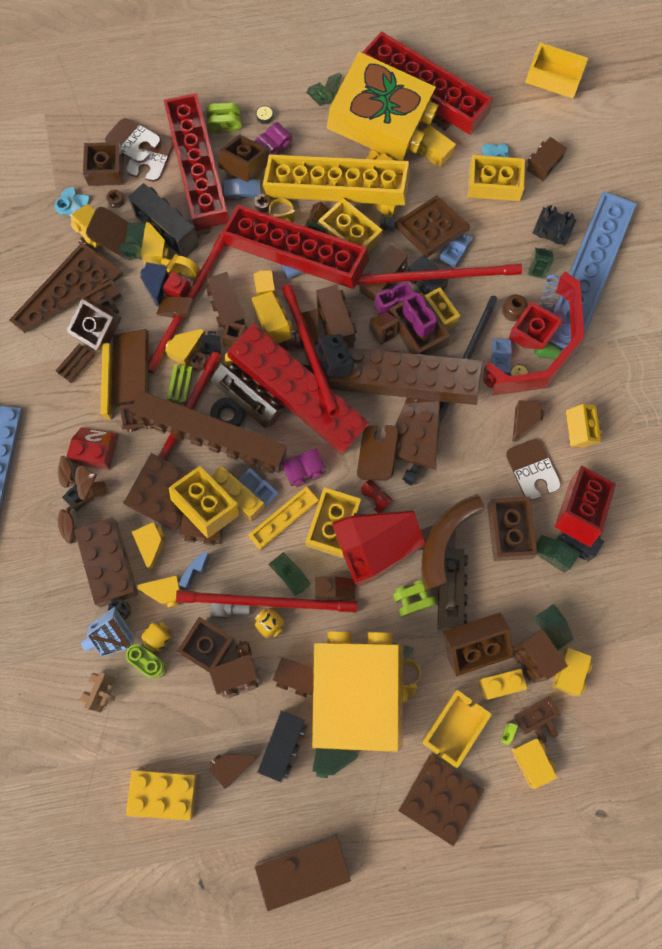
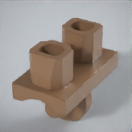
M101 672L99 674L92 673L89 678V684L94 685L91 693L85 691L80 698V701L85 704L84 708L100 713L102 707H106L109 699L115 701L116 696L111 695L114 689L112 684L115 677Z

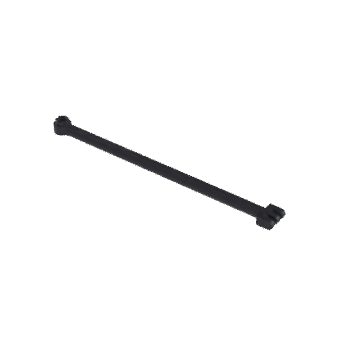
M496 296L490 297L462 359L471 358L497 301ZM442 401L440 405V424L450 402ZM413 464L411 470H406L402 480L412 486L421 466Z

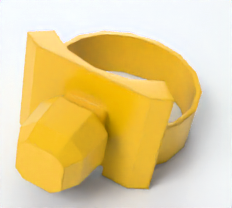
M284 198L274 200L269 206V215L272 216L270 212L275 205L287 204L291 207L288 213L281 215L274 213L273 216L293 223L295 221V211L293 210L292 203Z
M177 254L174 255L172 260L163 258L160 263L161 266L167 267L166 270L169 276L171 272L176 274L180 272L187 277L195 278L200 271L199 266L195 262Z
M403 659V664H409L417 670L420 679L421 670L419 665L410 659ZM419 679L413 684L403 685V705L407 702L408 696H415Z

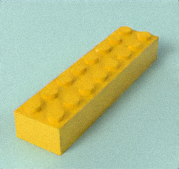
M269 155L263 187L269 198L340 201L344 198L347 202L405 205L410 179L409 161Z

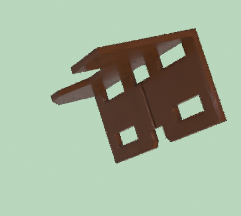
M322 202L314 204L305 227H311L317 231L318 221L330 208Z

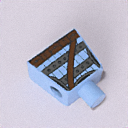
M114 607L88 626V638L82 640L81 645L86 652L96 648L101 656H106L128 649L133 645L134 635Z

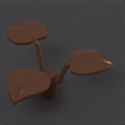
M60 456L58 465L59 482L64 488H68L70 483L76 484L78 496L82 500L67 507L66 510L61 509L58 515L60 534L67 543L72 544L74 520L70 511L86 502L94 501V497L105 496L107 489L104 481L94 482L97 474L89 471L84 466L77 467L74 480L72 478L73 469L71 463L65 456Z

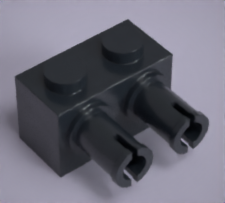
M549 205L547 208L543 207L532 234L537 235L539 238L553 241L555 244L565 246L577 219H574L573 213L569 217L570 212L558 213L555 206L551 210L553 205Z

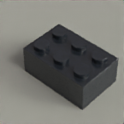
M281 710L257 773L278 782H282L284 778L287 779L292 769V765H289L292 757L296 758L300 745L297 742L299 737L303 738L308 727V725L304 724L306 720Z

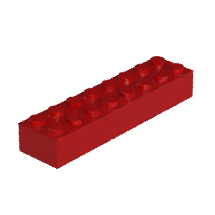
M382 31L362 52L369 57L435 86L431 102L439 105L436 115L468 135H471L490 113L493 98Z
M193 93L164 99L165 110L195 229L199 230L226 224L229 221L198 94Z
M237 205L221 233L226 246L353 290L369 261L368 250L365 246L241 205Z
M254 323L228 350L227 357L264 387L271 395L279 399L285 407L340 454H343L370 423L333 391L332 393L337 401L340 413L336 416H330L316 376Z

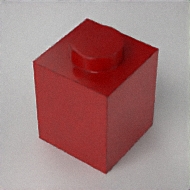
M171 272L163 286L167 297H186L191 288L187 278Z

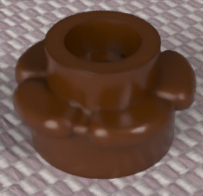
M240 640L239 645L236 646L238 657L252 656L249 642H242Z

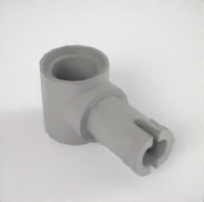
M211 603L210 617L228 618L231 614H249L250 606Z

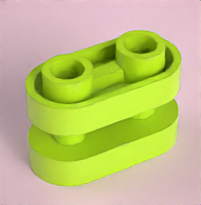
M234 102L213 103L207 106L208 130L211 132L239 130L242 126L240 106Z
M422 579L414 582L412 587L407 588L405 585L395 589L396 593L393 594L395 602L401 601L403 607L398 609L401 617H406L438 605L436 596L429 597L428 591L425 592ZM417 595L421 596V601L410 603L409 598Z
M134 644L126 651L127 661L147 677L158 679L165 674L167 669L166 663L148 648Z

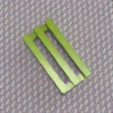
M174 364L167 397L168 401L187 403L193 367ZM178 371H180L176 395L173 397ZM187 372L183 398H180L184 373Z

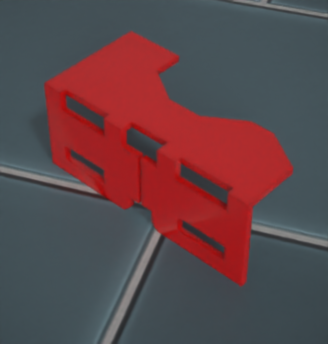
M372 480L366 481L361 487L362 494L374 500L376 504L374 510L377 513H382L394 501L384 491L382 492L380 487Z

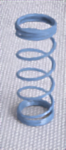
M549 275L547 277V284L557 287V285L553 284H558V282L549 280V278H556L559 280L560 277L557 275ZM546 284V285H545V289H546V290L543 292L544 298L548 299L547 297H551V298H554V299L556 300V298H555V297H552V296H546V297H545L544 293H545L546 291H548V292H550V293H553V294H557V293H554V292L549 291V290H554V291H556L555 289H548V290H547V288H546L547 284ZM542 298L541 306H546L542 308L550 311L553 314V310L551 308H554L555 306L549 303L543 304L544 298Z

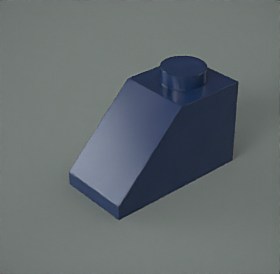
M146 262L145 268L141 270L140 278L153 302L159 307L165 293L163 286L169 278L166 270L167 267Z

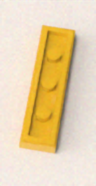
M103 343L100 414L105 420H112L113 405L111 404L113 348L109 343Z
M307 486L304 487L251 531L248 537L262 550L317 504L319 499Z

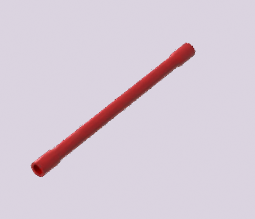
M221 233L186 297L195 300L217 258L224 250L226 243ZM174 316L155 352L148 361L149 373H155L165 353L168 341L173 339L184 317Z
M522 264L382 274L368 273L362 274L356 285L495 275H522Z
M286 284L282 290L290 306L324 397L327 411L330 416H336L340 413L339 406L324 373L298 305L293 286Z
M212 352L205 369L184 407L194 410L211 375L222 359L219 353ZM172 433L168 436L158 455L166 461L178 440L173 437Z
M184 590L176 591V602L213 603L357 613V601L349 600L333 601L200 593Z

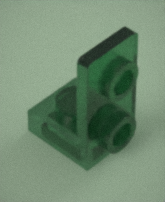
M340 73L332 75L328 78L325 86L319 82L308 87L306 93L319 106L329 104L335 97L334 94L340 84L339 81L342 75Z
M127 224L125 244L120 243L119 251L124 258L142 260L141 249L145 224Z

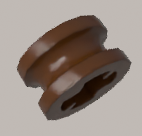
M111 190L107 193V201L112 208H119L123 205L124 198L119 190Z
M265 194L257 195L254 200L256 210L262 213L267 212L270 206V198Z
M200 352L192 354L190 364L196 371L205 369L207 363L205 355ZM199 358H200V360H201V364H200V365H197V363H194V362H196V359H199Z

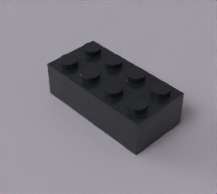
M143 183L128 196L135 216L145 225L146 222L150 223L162 236L165 243L178 255L187 257L199 246L198 235L195 232L196 227L192 221L183 218L181 212L176 208L173 209L164 197H159L153 187H148Z

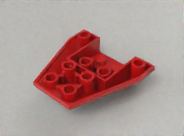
M414 510L354 515L332 523L340 548L357 587L377 580L425 545Z

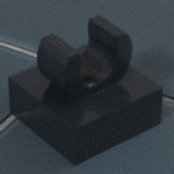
M208 331V335L201 336L202 353L212 354V352H217L221 354L220 336H216V331Z
M76 484L62 496L70 506L82 501L78 496ZM86 503L74 508V510L77 512Z

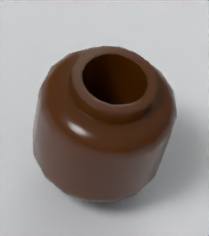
M518 294L509 296L502 308L503 316L509 321H517L528 307L527 300Z

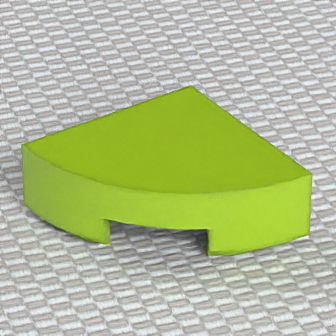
M513 723L505 725L501 743L505 745L511 743L518 725Z

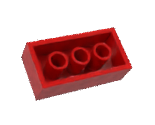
M581 465L570 480L554 527L591 547L603 532L616 483Z

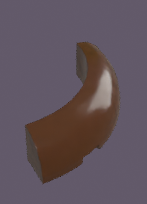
M478 494L464 498L448 508L430 530L422 552L421 575L425 592L443 587L447 583L444 571V556L447 543L451 534L459 525L467 519L481 514L485 509Z

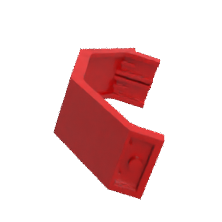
M566 271L560 276L555 292L569 303L571 341L545 371L509 376L488 362L484 367L482 379L486 386L494 388L492 396L546 389L579 350L584 339L581 283Z

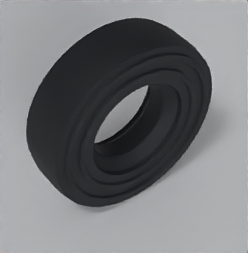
M221 398L211 407L210 417L239 427L244 420V410L231 398ZM225 408L232 409L235 413L233 419L229 421L222 420L220 417L221 411Z

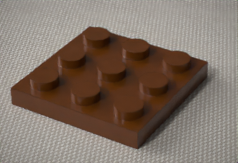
M437 195L395 222V228L427 258L470 230V225Z
M151 453L123 505L175 531L184 513L172 502L169 487L189 474V472Z
M429 755L398 811L454 847L484 789Z

